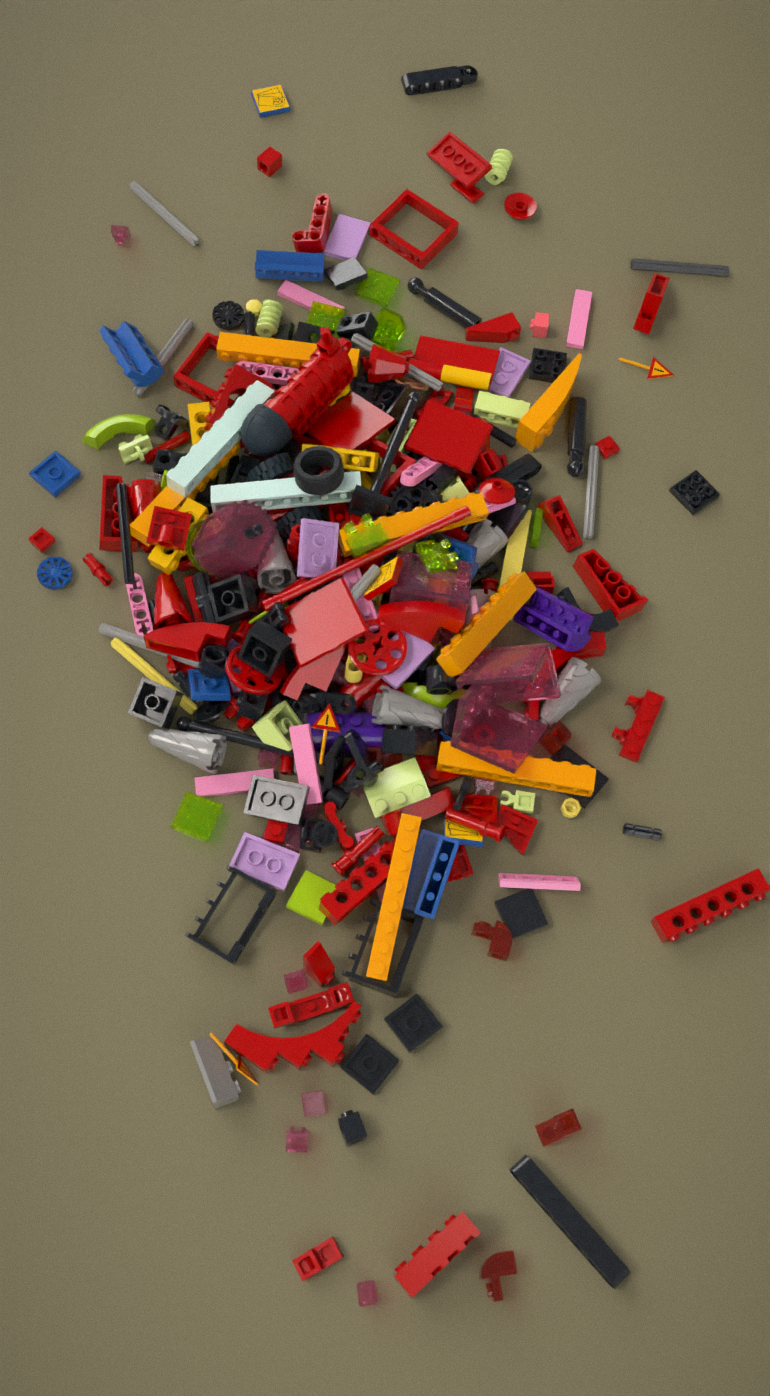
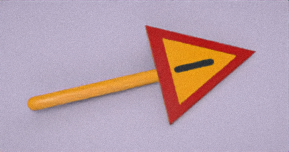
M654 357L650 366L619 358V361L649 370L647 379L674 376Z
M330 703L311 727L324 730L319 764H323L327 731L340 732Z
M210 1033V1037L234 1062L236 1070L254 1084L259 1085L240 1055L236 1059L214 1033Z

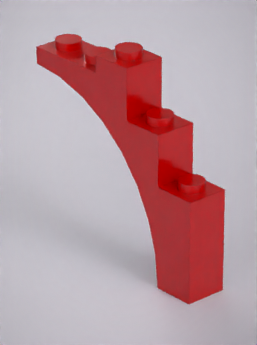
M589 631L588 633L592 635L590 640L578 651H565L555 645V649L538 651L537 657H534V667H518L517 673L513 675V684L517 686V693L523 692L522 701L526 703L524 720L528 721V727H536L538 706L544 688L558 672L565 668L572 657L583 660L604 655L606 650L604 631Z
M354 1001L344 1014L330 1025L300 1037L278 1038L264 1036L251 1032L236 1023L224 1040L225 1046L266 1074L269 1069L273 1071L279 1062L278 1056L298 1070L302 1066L306 1067L312 1059L311 1053L333 1067L335 1062L339 1064L345 1055L343 1052L345 1045L339 1041L346 1039L350 1033L348 1028L351 1023L356 1024L362 1015L359 1012L361 1005Z

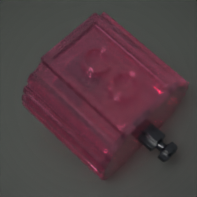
M243 500L239 503L235 501L206 516L191 545L195 550V559L199 560L198 564L200 567H204L203 570L205 572L209 571V575H216L215 578L217 579L223 577L222 580L250 570L258 564L261 565L266 560V553L274 544L276 523L275 521L272 522L270 514H266V509H261V505H255L253 501L247 503L248 500Z

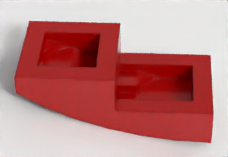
M333 1236L295 1258L292 1262L301 1280L304 1281L344 1256Z

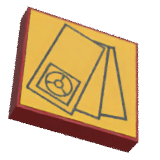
M399 556L380 567L381 573L365 590L363 597L367 601L397 584L403 563Z

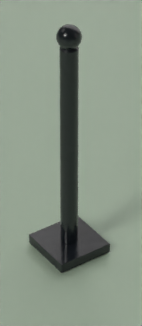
M410 392L407 396V403L370 490L356 484L347 512L371 522L381 516H386L392 498L380 493L414 411L421 402V396L418 392Z
M187 716L180 717L176 722L177 728L180 731L189 730L191 732L220 734L226 737V741L294 758L293 748L290 751H286L265 744L258 736L203 722H196L195 720L191 721ZM339 735L327 754L324 753L323 764H320L326 766L323 788H332L343 770L346 745L344 736ZM315 751L316 762L319 764L321 752Z

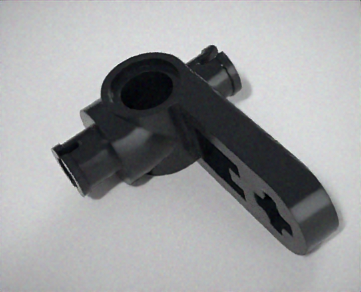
M306 689L299 695L298 700L293 702L292 707L295 712L306 714L324 711L330 703L333 713L347 715L355 711L357 704L355 698L350 694L321 689Z
M350 729L344 734L357 764L351 773L347 775L348 780L342 782L343 789L348 794L353 790L360 791L365 787L375 785L378 774L384 771L380 761L372 762L360 735L354 729Z

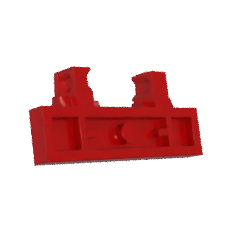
M648 689L644 698L641 696L639 698L632 695L628 696L625 706H632V709L635 710L634 713H636L635 719L630 729L620 730L615 726L611 737L619 740V744L623 745L619 756L637 763L664 701V696Z

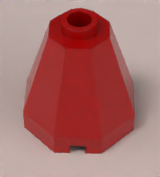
M373 344L369 359L368 382L376 383L402 378L405 376V373L409 372L410 363L407 362V358L381 345Z

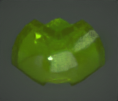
M382 307L375 317L379 323L373 339L369 340L394 351L404 337L407 329L406 323L400 314Z

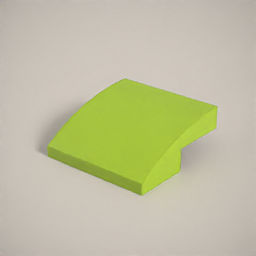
M306 870L292 893L286 908L323 925L327 917L319 910L320 898L327 892L332 893L336 889V885Z

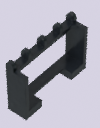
M228 865L226 869L232 873L226 884L218 881L216 885L222 888L215 902L210 899L206 900V903L211 905L210 910L204 919L198 916L195 918L200 923L195 934L192 935L187 932L185 936L232 965H235L277 893L244 872ZM238 876L264 891L265 894L239 940L235 942L228 955L199 939V936L234 879Z
M370 898L369 903L376 906L372 917L364 915L363 920L369 922V926L365 936L361 934L356 935V939L362 941L358 955L349 953L348 958L355 960L351 972L343 970L342 975L348 977L349 981L396 998L424 917L402 909L400 919L413 923L391 986H386L355 974L382 905L381 901Z

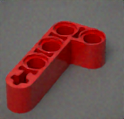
M320 194L315 198L309 230H299L292 234L291 237L296 252L321 253L325 250L333 213L329 195Z
M450 787L432 792L428 798L381 815L380 818L386 834H397L402 813L422 817V821L448 810L449 807L453 808L455 799Z

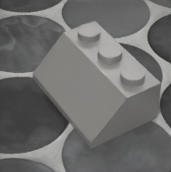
M211 1037L191 1041V1047L215 1110L239 1100L238 1093L241 1092L237 1080L233 1081L230 1073L234 1071L230 1061L224 1060L223 1053L225 1052Z

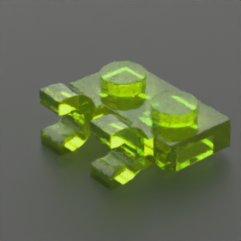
M369 513L363 515L360 520L366 530L358 533L352 521L345 524L343 528L350 537L346 539V543L354 558L389 540L381 524L375 525Z
M448 539L439 543H435L434 540L416 543L415 550L429 574L446 571L447 568H457L454 560H458V555L456 552L450 553L447 548L451 547Z

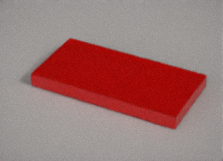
M451 132L447 133L426 153L432 161L468 190L492 169V165Z

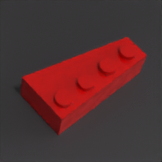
M103 475L99 550L122 551L116 485L123 483L122 476ZM129 509V520H130V524H131L133 521L131 520L130 509ZM131 536L132 552H137V539Z
M595 549L578 555L572 567L603 612L611 609L617 622L642 611L648 599L645 596H640L632 584L629 585L622 579L623 576L619 572H615L610 567L611 564Z
M463 1211L457 1217L452 1214L444 1222L446 1227L441 1232L436 1229L427 1238L430 1242L424 1248L422 1245L418 1246L411 1253L413 1258L408 1263L404 1260L394 1269L397 1274L393 1277L410 1298L416 1295L470 1241L481 1233Z

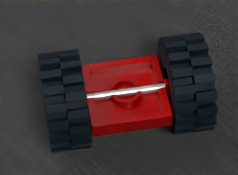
M280 453L255 466V469H252L248 476L251 482L293 478L294 463L288 453ZM317 505L296 508L294 511L278 519L276 527L285 542L289 539L291 528L298 524L301 525V519L324 521V517Z

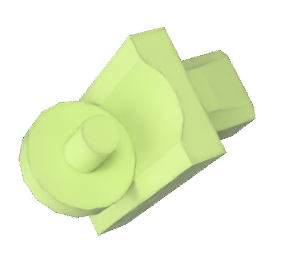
M141 434L135 436L134 441L130 443L124 441L118 445L124 464L136 459L144 461V454L153 449L150 437Z

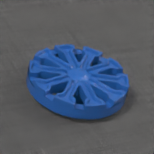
M48 557L37 568V577L41 585L52 590L65 587L73 576L70 563L63 557Z

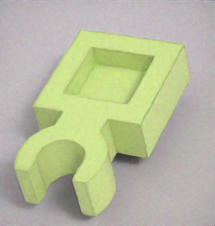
M516 790L515 795H512L509 791H502L501 796L507 797L508 801H500V806L502 804L506 806L512 805L513 809L519 812L533 813L535 793Z

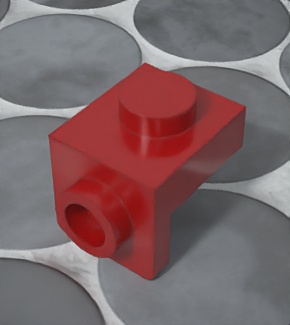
M167 655L168 663H165L169 674L173 673L174 675L178 671H183L187 676L188 669H196V667L174 660L170 655Z

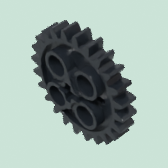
M425 481L422 485L418 483L415 486H405L402 484V488L395 486V492L390 491L391 497L389 498H392L386 516L391 517L400 511H405L406 513L419 506L425 508L432 503H444L445 501H442V495H438L439 490L432 491L433 485L431 484L429 487H426ZM417 495V496H419L420 498L415 499V498H413L412 496ZM404 506L406 509L401 510L398 507Z

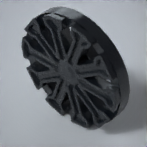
M234 301L220 302L214 307L212 312L215 325L225 330L238 328L243 323L245 317L242 306L234 303Z

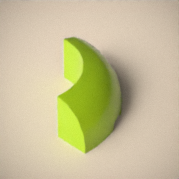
M123 414L113 416L89 429L82 437V443L98 450L106 441L114 438V435L119 433L149 435L156 423L154 419L143 415Z
M417 682L401 684L404 688L403 693L439 708L445 709L447 704L453 699H461L466 704L468 715L475 705L476 695L461 688L450 695H431L427 693L426 686H418Z

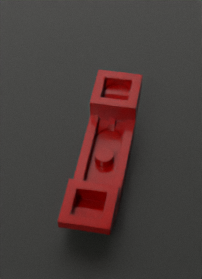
M345 982L320 993L289 1003L286 1001L268 1007L273 1027L279 1028L335 1011L352 1004L354 999L348 982Z

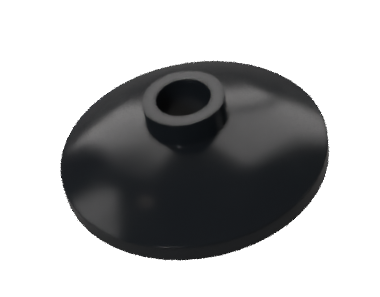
M461 699L450 701L442 716L443 732L446 736L454 738L463 731L467 721V707Z
M214 701L212 705L203 704L194 712L193 719L196 722H215L227 710L229 702Z

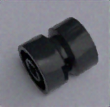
M522 479L513 481L511 484L515 488L514 497L516 502L529 507L533 492L531 484Z

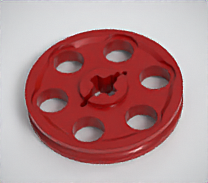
M378 619L366 620L365 623L368 630L370 626L377 625L380 632L375 634L369 630L366 634L362 635L365 639L363 644H357L354 640L349 642V657L353 664L366 674L373 676L391 674L405 660L407 654L406 637L401 629ZM389 633H396L398 639L392 641L387 635ZM380 639H382L379 650H377L375 656H373L375 653V646L379 644ZM397 650L401 653V657L393 658L391 652ZM359 654H365L368 657V660L365 662H360L357 659V656ZM383 661L386 664V668L378 669L375 663Z
M242 645L235 647L230 652L225 668L229 679L235 686L245 692L256 695L268 694L278 688L284 676L282 664L272 677L269 678L237 658L236 654H239ZM232 668H238L242 673H236ZM264 679H270L274 684H268ZM247 680L253 681L256 685H249Z

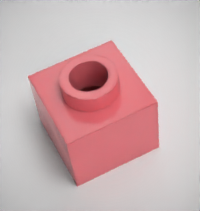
M535 313L534 319H531L530 329L533 330L532 337L546 338L549 324L548 313Z

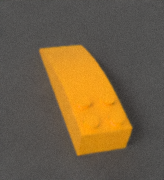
M581 353L574 358L520 419L515 438L518 444L530 452L536 447L539 448L545 436H550L554 425L564 411L573 390L582 358Z

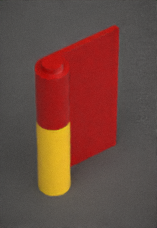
M420 335L414 357L410 358L407 362L441 382L489 391L500 350Z

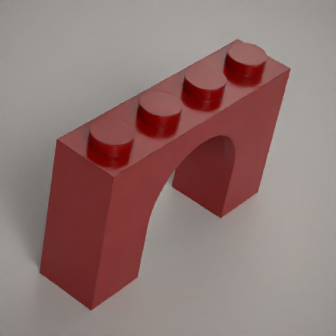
M236 363L232 368L228 367L224 374L226 379L217 390L219 395L211 403L213 409L211 413L208 412L204 419V422H206L204 429L210 431L215 421L220 420L224 416L225 411L228 409V398L230 395H243L247 388L257 380L272 388L273 384ZM240 439V449H243L245 445L242 439Z

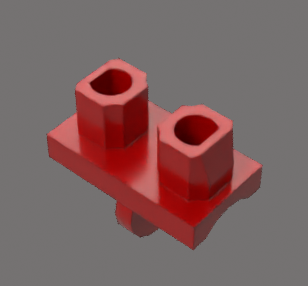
M233 696L228 701L229 707L223 713L229 720L238 715L239 706H236L237 700ZM238 715L240 719L236 722V726L242 732H245L256 721Z

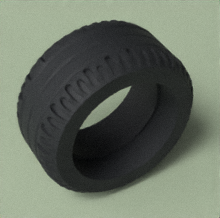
M325 446L310 447L299 453L294 460L295 482L303 492L311 495H325L336 490L343 481V462L340 455L332 448ZM315 466L332 468L328 473L319 476L305 473Z

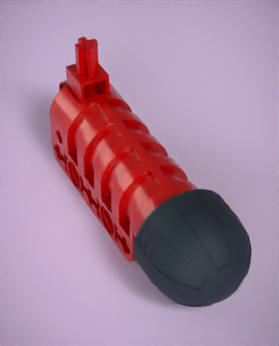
M327 326L320 328L321 339L316 343L317 349L310 355V360L305 361L299 367L297 374H292L287 380L286 386L279 388L274 399H269L265 405L257 404L244 419L240 431L241 439L250 452L258 456L276 454L292 439V431L298 435H303L353 379L354 372L350 357L348 356L352 347L351 341L343 337L338 339L332 336L330 328Z

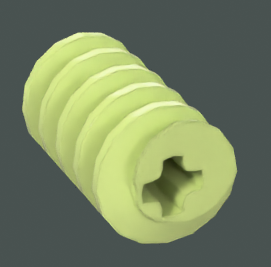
M498 149L493 153L490 161L492 169L485 175L486 180L490 184L498 185L505 180L513 161V155L510 151Z
M270 299L263 301L255 328L256 333L260 337L270 338L278 332L283 311L282 304Z

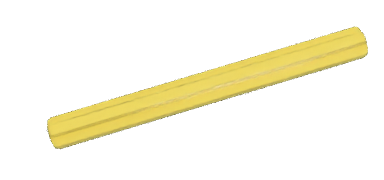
M115 637L111 641V646L151 681L181 692L120 638ZM183 695L179 705L189 714H194L198 709L197 705L186 695Z

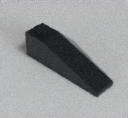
M383 382L373 396V404L398 421L407 403V396L410 392H413L410 384Z

